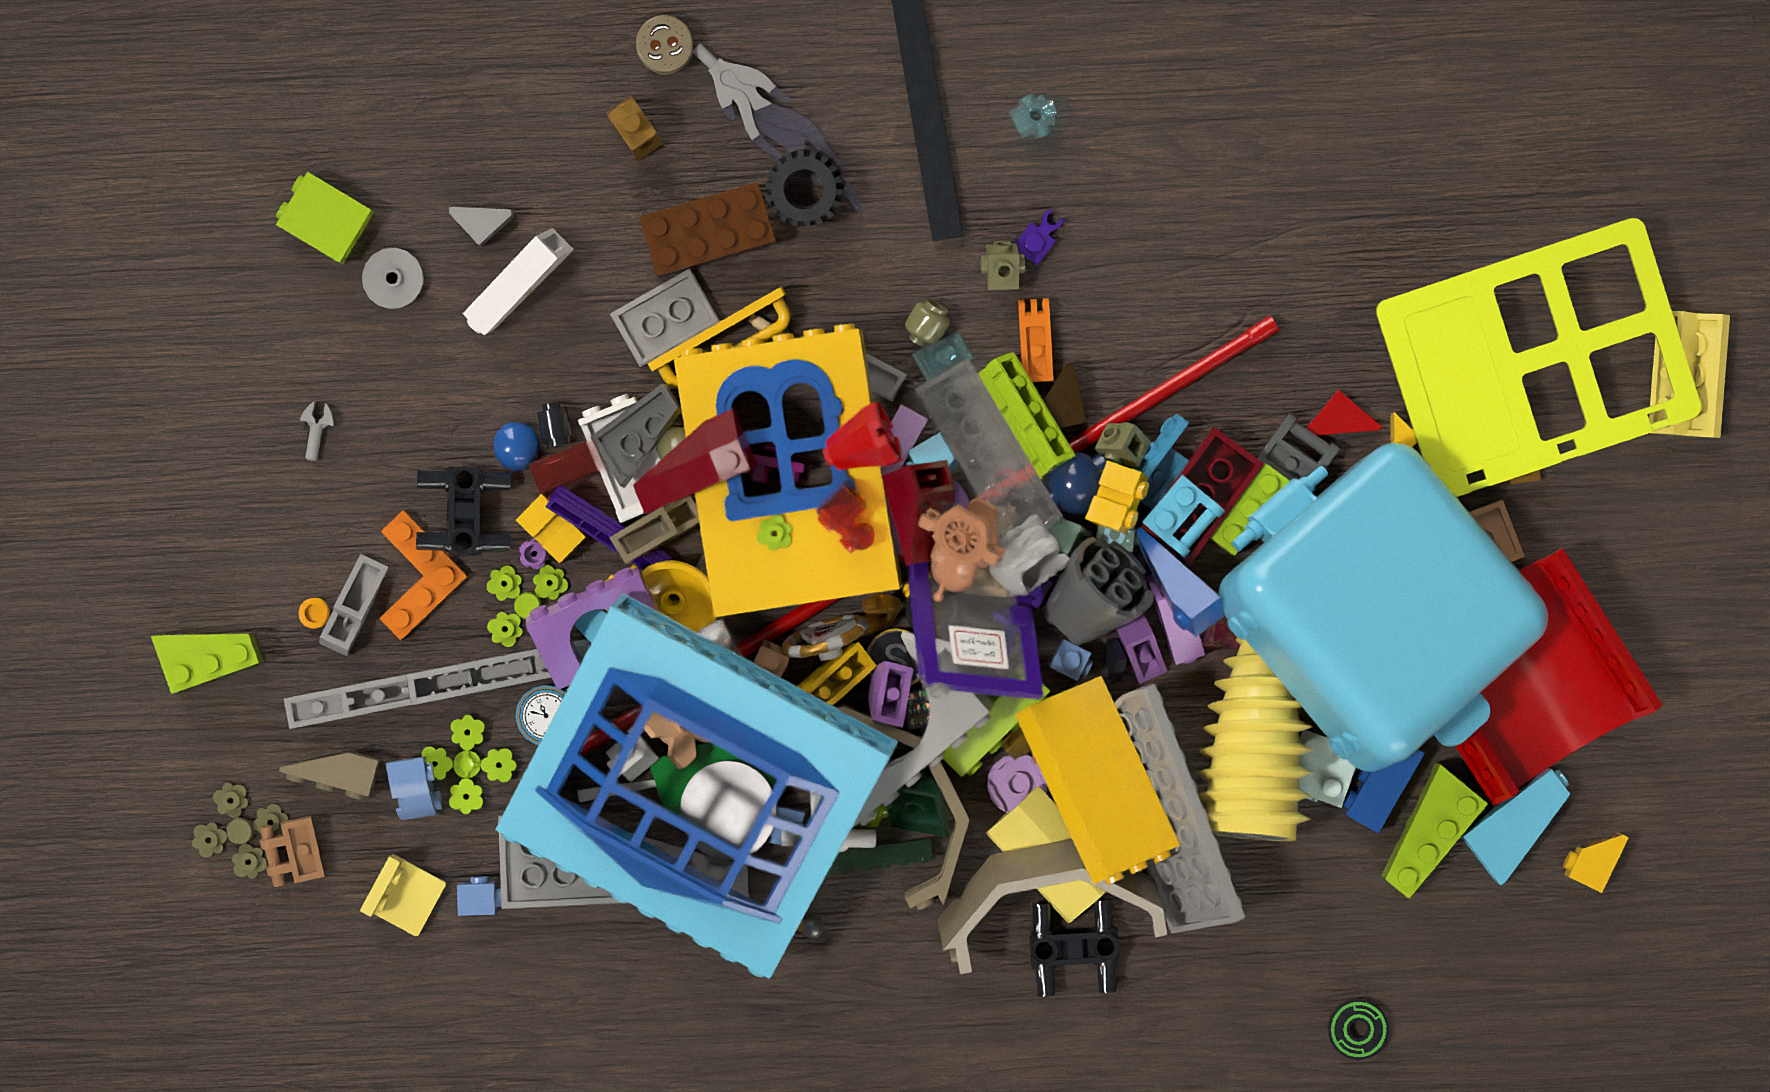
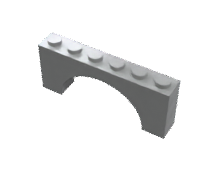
M945 649L937 655L939 671L966 674L958 664L953 663L952 657ZM921 680L927 692L930 707L926 732L921 742L913 750L899 759L886 763L852 828L859 822L862 826L867 824L877 814L874 809L881 803L886 807L900 795L897 790L901 786L906 784L909 788L922 776L919 771L927 764L931 768L938 764L945 757L942 752L950 745L954 749L968 738L965 732L973 725L977 729L984 725L991 718L988 713L994 706L986 695L952 691V687L947 685H925L924 680Z

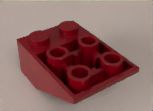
M947 460L912 464L881 475L884 492L892 512L893 523L900 540L901 552L907 566L932 561L930 555L935 545L934 538L932 537L935 531H928L918 526L921 516L923 514L927 515L930 508L939 512L942 516L954 507L955 486Z

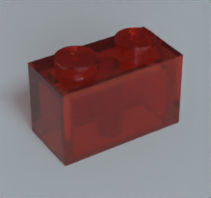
M587 441L529 465L540 494L599 471Z

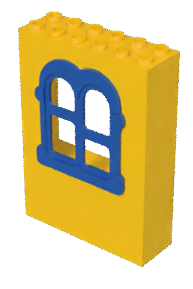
M855 324L834 326L835 332L827 334L824 333L822 328L803 331L804 337L795 339L794 334L791 333L773 336V342L764 343L763 339L760 338L742 341L743 347L733 348V344L730 343L711 346L712 352L703 353L702 348L680 351L681 357L674 358L686 437L705 420L731 410L734 399L740 393L756 391L767 399L772 424L767 429L744 432L748 444L772 441L775 444L782 490L777 494L752 498L746 497L743 492L741 474L695 493L714 617L894 590L903 586L891 509L884 492V484L881 475L885 474L884 466L837 470L833 465L831 466L833 481L830 485L803 490L797 489L794 485L791 466L792 454L825 449V441L861 408L874 402L863 330L855 329ZM807 383L818 391L825 432L822 436L799 440H790L787 437L782 397L785 390L791 385ZM773 515H781L785 523L790 524L792 527V531L789 534L791 543L786 548L778 546L776 550L771 551L767 548V544H760L757 540V533L762 530L760 522L762 520H769ZM773 530L772 535L777 536V531Z

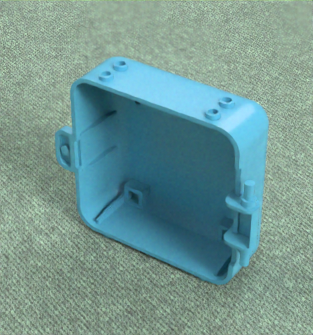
M1389 443L1377 448L1355 463L1318 497L1314 496L1312 492L1315 491V486L1328 475L1324 467L1319 466L1307 477L1303 476L1299 480L1292 479L1248 517L1249 523L1245 526V531L1231 542L1237 551H1241L1253 539L1258 540L1261 538L1264 543L1228 573L1221 582L1218 596L1221 598L1223 612L1228 619L1229 628L1238 638L1245 639L1326 734L1330 739L1329 745L1334 753L1344 760L1347 759L1356 768L1363 771L1384 769L1410 756L1432 735L1441 744L1448 747L1461 744L1483 725L1490 716V706L1480 692L1537 642L1545 632L1548 624V612L1544 601L1438 477L1429 463L1415 449L1408 445Z

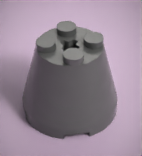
M1095 537L1088 538L1072 553L1068 566L1064 568L1048 598L1047 610L1044 613L1045 618L1050 624L1055 625L1066 635L1073 645L1080 646L1083 643L1091 642L1137 619L1151 606L1153 591L1148 589L1143 577L1146 571L1141 563L1118 543L1112 541L1110 544L1096 541Z

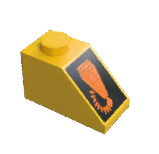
M1615 833L1578 846L1575 852H1569L1564 861L1563 867L1566 868L1564 875L1602 893L1629 837Z

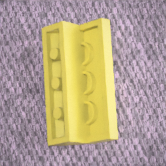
M1672 311L1701 403V411L1693 419L1651 433L1720 438L1730 315ZM1656 337L1650 406L1670 400L1673 397V391ZM1664 409L1649 414L1650 424L1667 419Z
M1039 786L1035 787L1012 810L1005 813L986 832L1002 852L1072 840L1057 805ZM1073 881L1036 888L1068 924L1106 892L1085 881Z

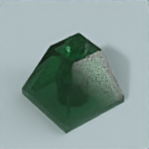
M925 766L919 771L922 776L909 788L906 784L901 786L897 790L900 795L887 806L891 827L948 837L950 830L942 792Z

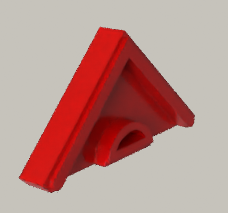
M1337 390L1308 424L1306 429L1315 435L1378 431L1382 426L1341 391Z

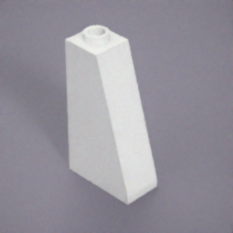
M553 228L535 236L463 313L468 319V325L474 331L482 333L484 336L492 332L574 249Z

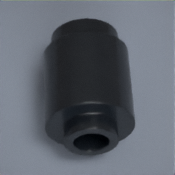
M560 401L543 404V411L537 412L542 441H546L547 448L570 444V436L573 434L567 406L561 407Z

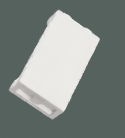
M628 394L610 400L612 406L601 410L598 405L583 411L584 418L578 420L616 509L615 512L620 523L644 514L633 484L660 461L654 448L627 486L623 488L616 481L590 438L638 402L636 397L629 399Z

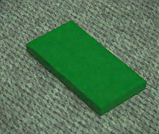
M711 742L696 745V758L685 768L677 769L667 757L668 755L660 757L650 766L663 807L679 816L681 799L687 784L697 772L708 765L722 761L739 762L759 772L768 782L769 786L777 782L776 777Z

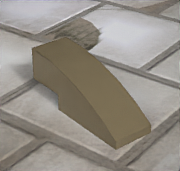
M689 495L655 510L609 538L623 562L628 564L699 526L697 506Z

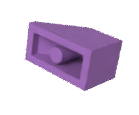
M1144 614L1116 629L1139 684L1168 672L1154 634Z
M883 661L872 670L868 692L872 721L903 728L914 668Z

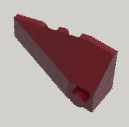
M731 409L705 420L633 484L644 514L758 467L735 410Z

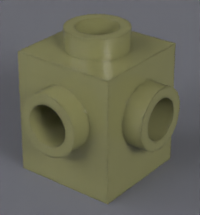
M996 241L993 244L986 245V255L980 256L981 274H986L988 290L1019 289V273L1025 272L1024 254H1019L1017 244H1012L1009 241Z
M1127 422L1121 424L1107 423L1095 449L1106 461L1124 467H1139L1151 441L1135 424Z

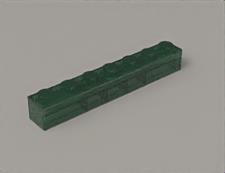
M930 838L875 845L874 848L847 849L844 852H838L825 877L833 876L834 872L842 871V874L853 873V869L861 868V871H870L873 866H880V869L890 868L891 864L899 863V866L910 865V861L918 860V863L929 862V859L933 858Z

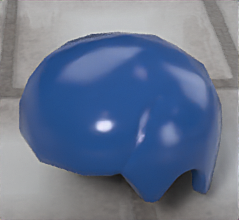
M520 421L509 422L503 425L495 435L493 444L495 457L503 468L513 472L527 470L538 459L540 449L539 437L532 426Z

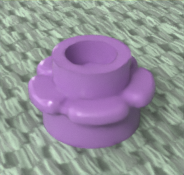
M532 539L530 542L525 541L519 550L521 553V563L526 567L531 566L533 569L543 567L550 555L536 539ZM532 551L537 552L536 557H533L531 555Z

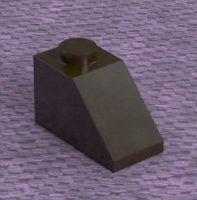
M1073 362L1067 363L1043 400L1060 429L1087 422Z

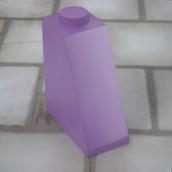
M1154 575L1145 576L1149 589L1153 591L1154 605L1175 664L1191 663L1197 660L1198 657L1204 656L1205 652L1200 635L1195 637L1187 629L1182 630L1177 626L1173 619V613Z

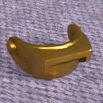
M880 592L864 600L862 609L867 614L863 617L867 619L869 627L862 636L878 632L893 624L902 607L898 597L885 595Z

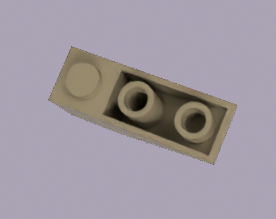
M349 751L280 767L279 772L286 773L285 779L297 783H303L304 779L316 782V788L333 792L334 787L346 790L345 796L363 800V796L372 795L382 759Z

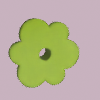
M773 515L769 520H762L760 522L762 530L757 533V540L760 544H767V548L771 551L776 550L778 546L786 548L790 545L791 537L789 534L792 531V527L790 524L785 523L781 515ZM773 530L777 531V536L772 535Z

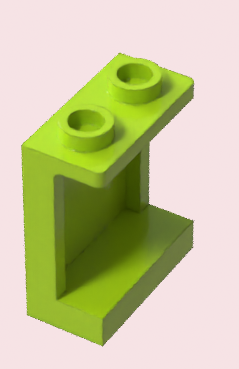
M309 172L306 173L305 177L300 175L292 187L291 191L294 192V195L290 202H284L276 214V218L279 219L276 225L337 262L344 264L373 216L374 211Z

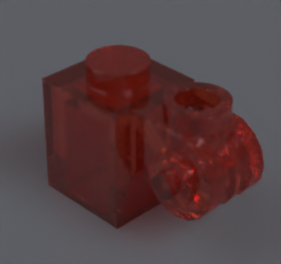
M844 480L818 505L816 513L819 516L817 520L826 530L831 531L833 529L838 535L840 534L842 536L839 539L840 543L850 553H853L855 550H865L873 543V527L865 522L855 523V518L865 510L866 501Z

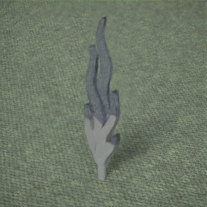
M701 43L692 51L709 68L708 72L714 80L718 101L726 116L731 121L736 119L732 107L734 100L739 107L748 135L760 149L779 160L782 157L781 154L765 141L764 135L777 141L789 153L796 149H806L803 141L806 140L811 142L818 151L821 150L828 157H832L836 161L837 166H845L844 161L833 155L818 129L806 117L792 110L772 104L758 94L756 87L764 89L776 99L785 102L790 101V97L780 91L766 75L748 66L728 63L720 58L717 60ZM807 169L801 170L807 178L823 184L821 178L815 172ZM845 180L844 193L850 199L856 211L860 212L861 205L857 193L850 183Z

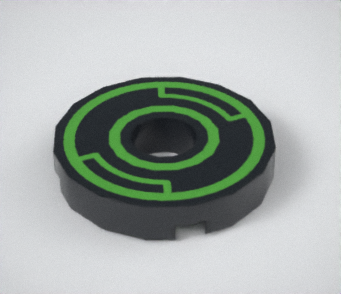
M1354 998L1344 1003L1342 1002L1335 1007L1329 1016L1327 1031L1329 1040L1337 1052L1346 1058L1363 1060L1373 1057L1382 1050L1388 1039L1389 1025L1387 1017L1379 1006L1370 1000ZM1355 1021H1363L1366 1024V1032L1361 1037H1353L1350 1034V1026Z

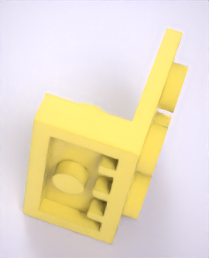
M392 854L386 861L360 911L370 917L375 914L406 932L418 936L443 892L446 882Z

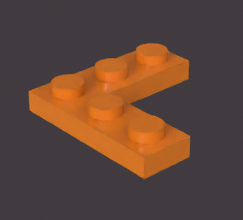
M402 510L381 531L423 575L417 583L379 618L400 640H403L468 577L447 554H444V551L416 550V532L425 531L405 510Z

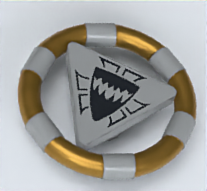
M857 614L818 621L787 637L782 644V651L792 658L819 655L821 661L834 659L843 654L842 647L851 643L866 632L869 627L868 621L865 617ZM802 641H806L809 645H797V644H799V643L802 642Z

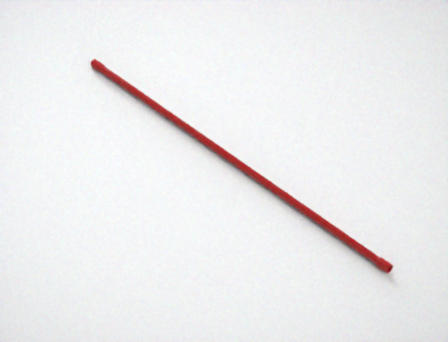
M1270 315L1235 339L1068 441L1074 452L1082 451L1100 439L1107 423L1121 424L1129 422L1244 350L1259 344L1279 331L1278 326ZM1028 465L974 499L980 498L994 505L1037 477ZM898 554L899 562L903 561L905 558ZM841 598L803 603L728 650L745 658L758 650L764 639L771 642ZM637 705L610 723L622 732L628 730L635 725L643 705ZM601 728L589 735L581 751V756L584 757L613 738Z

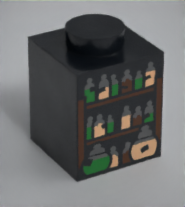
M925 688L909 691L906 717L909 730L915 729L916 734L925 733L929 722L930 707Z

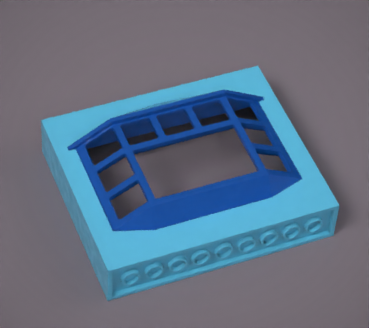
M623 593L611 605L509 802L496 831L502 833L501 836L505 840L528 847L529 852L539 858L546 857L552 860L560 870L566 873L574 872L583 877L584 882L594 888L601 887L609 891L615 900L622 903H631L638 907L639 912L650 918L656 917L666 922L665 925L672 931L684 932L690 935L698 945L706 948L712 947L719 951L724 959L747 966L748 971L758 977L765 976L770 979L898 741ZM616 684L643 705V709L628 736L601 715ZM652 712L662 715L777 778V782L742 848L728 843L617 782ZM595 724L622 745V750L608 776L581 756V751ZM574 764L601 785V790L590 811L560 795V791ZM787 784L822 795L807 825L772 814V810ZM610 792L619 795L646 811L634 835L598 816ZM655 816L690 834V838L679 859L643 841ZM766 824L801 835L785 865L754 856L750 853ZM700 840L734 858V863L723 883L687 864ZM747 864L780 875L764 904H759L731 888L743 865Z

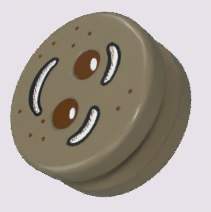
M668 15L656 16L646 21L638 31L636 37L637 54L641 62L655 73H676L688 64L693 54L694 43L690 30L678 18Z

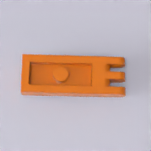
M1049 298L1042 299L1043 311H1037V299H1030L1031 312H1025V301L1018 300L1021 364L1032 382L1054 381Z

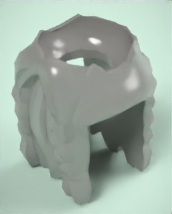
M1037 514L1029 516L1024 523L1013 530L1007 531L1005 536L1000 537L998 545L1006 549L1004 557L1001 561H997L995 567L990 564L987 566L992 576L1006 589L1008 597L1030 594L1041 583L1047 582L1049 577L1055 576L1058 571L1066 568L1070 562V558L1066 554H1060L1062 548L1057 538L1051 532L1049 533L1045 526H1041L1043 521Z

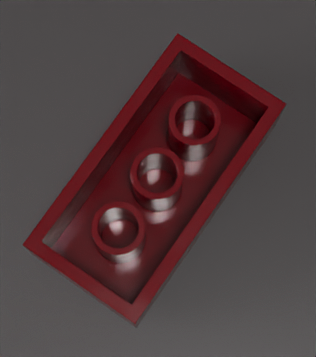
M1211 428L1160 500L1183 475L1223 508L1225 512L1220 518L1215 517L1189 548L1191 552L1185 558L1146 525L1141 523L1139 527L1186 562L1192 563L1264 463L1217 428ZM1199 503L1172 536L1180 541L1207 508Z

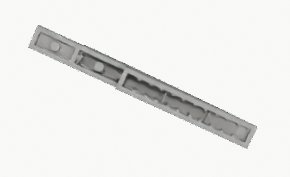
M588 639L573 641L582 661L590 647ZM536 648L284 698L289 729L551 678Z

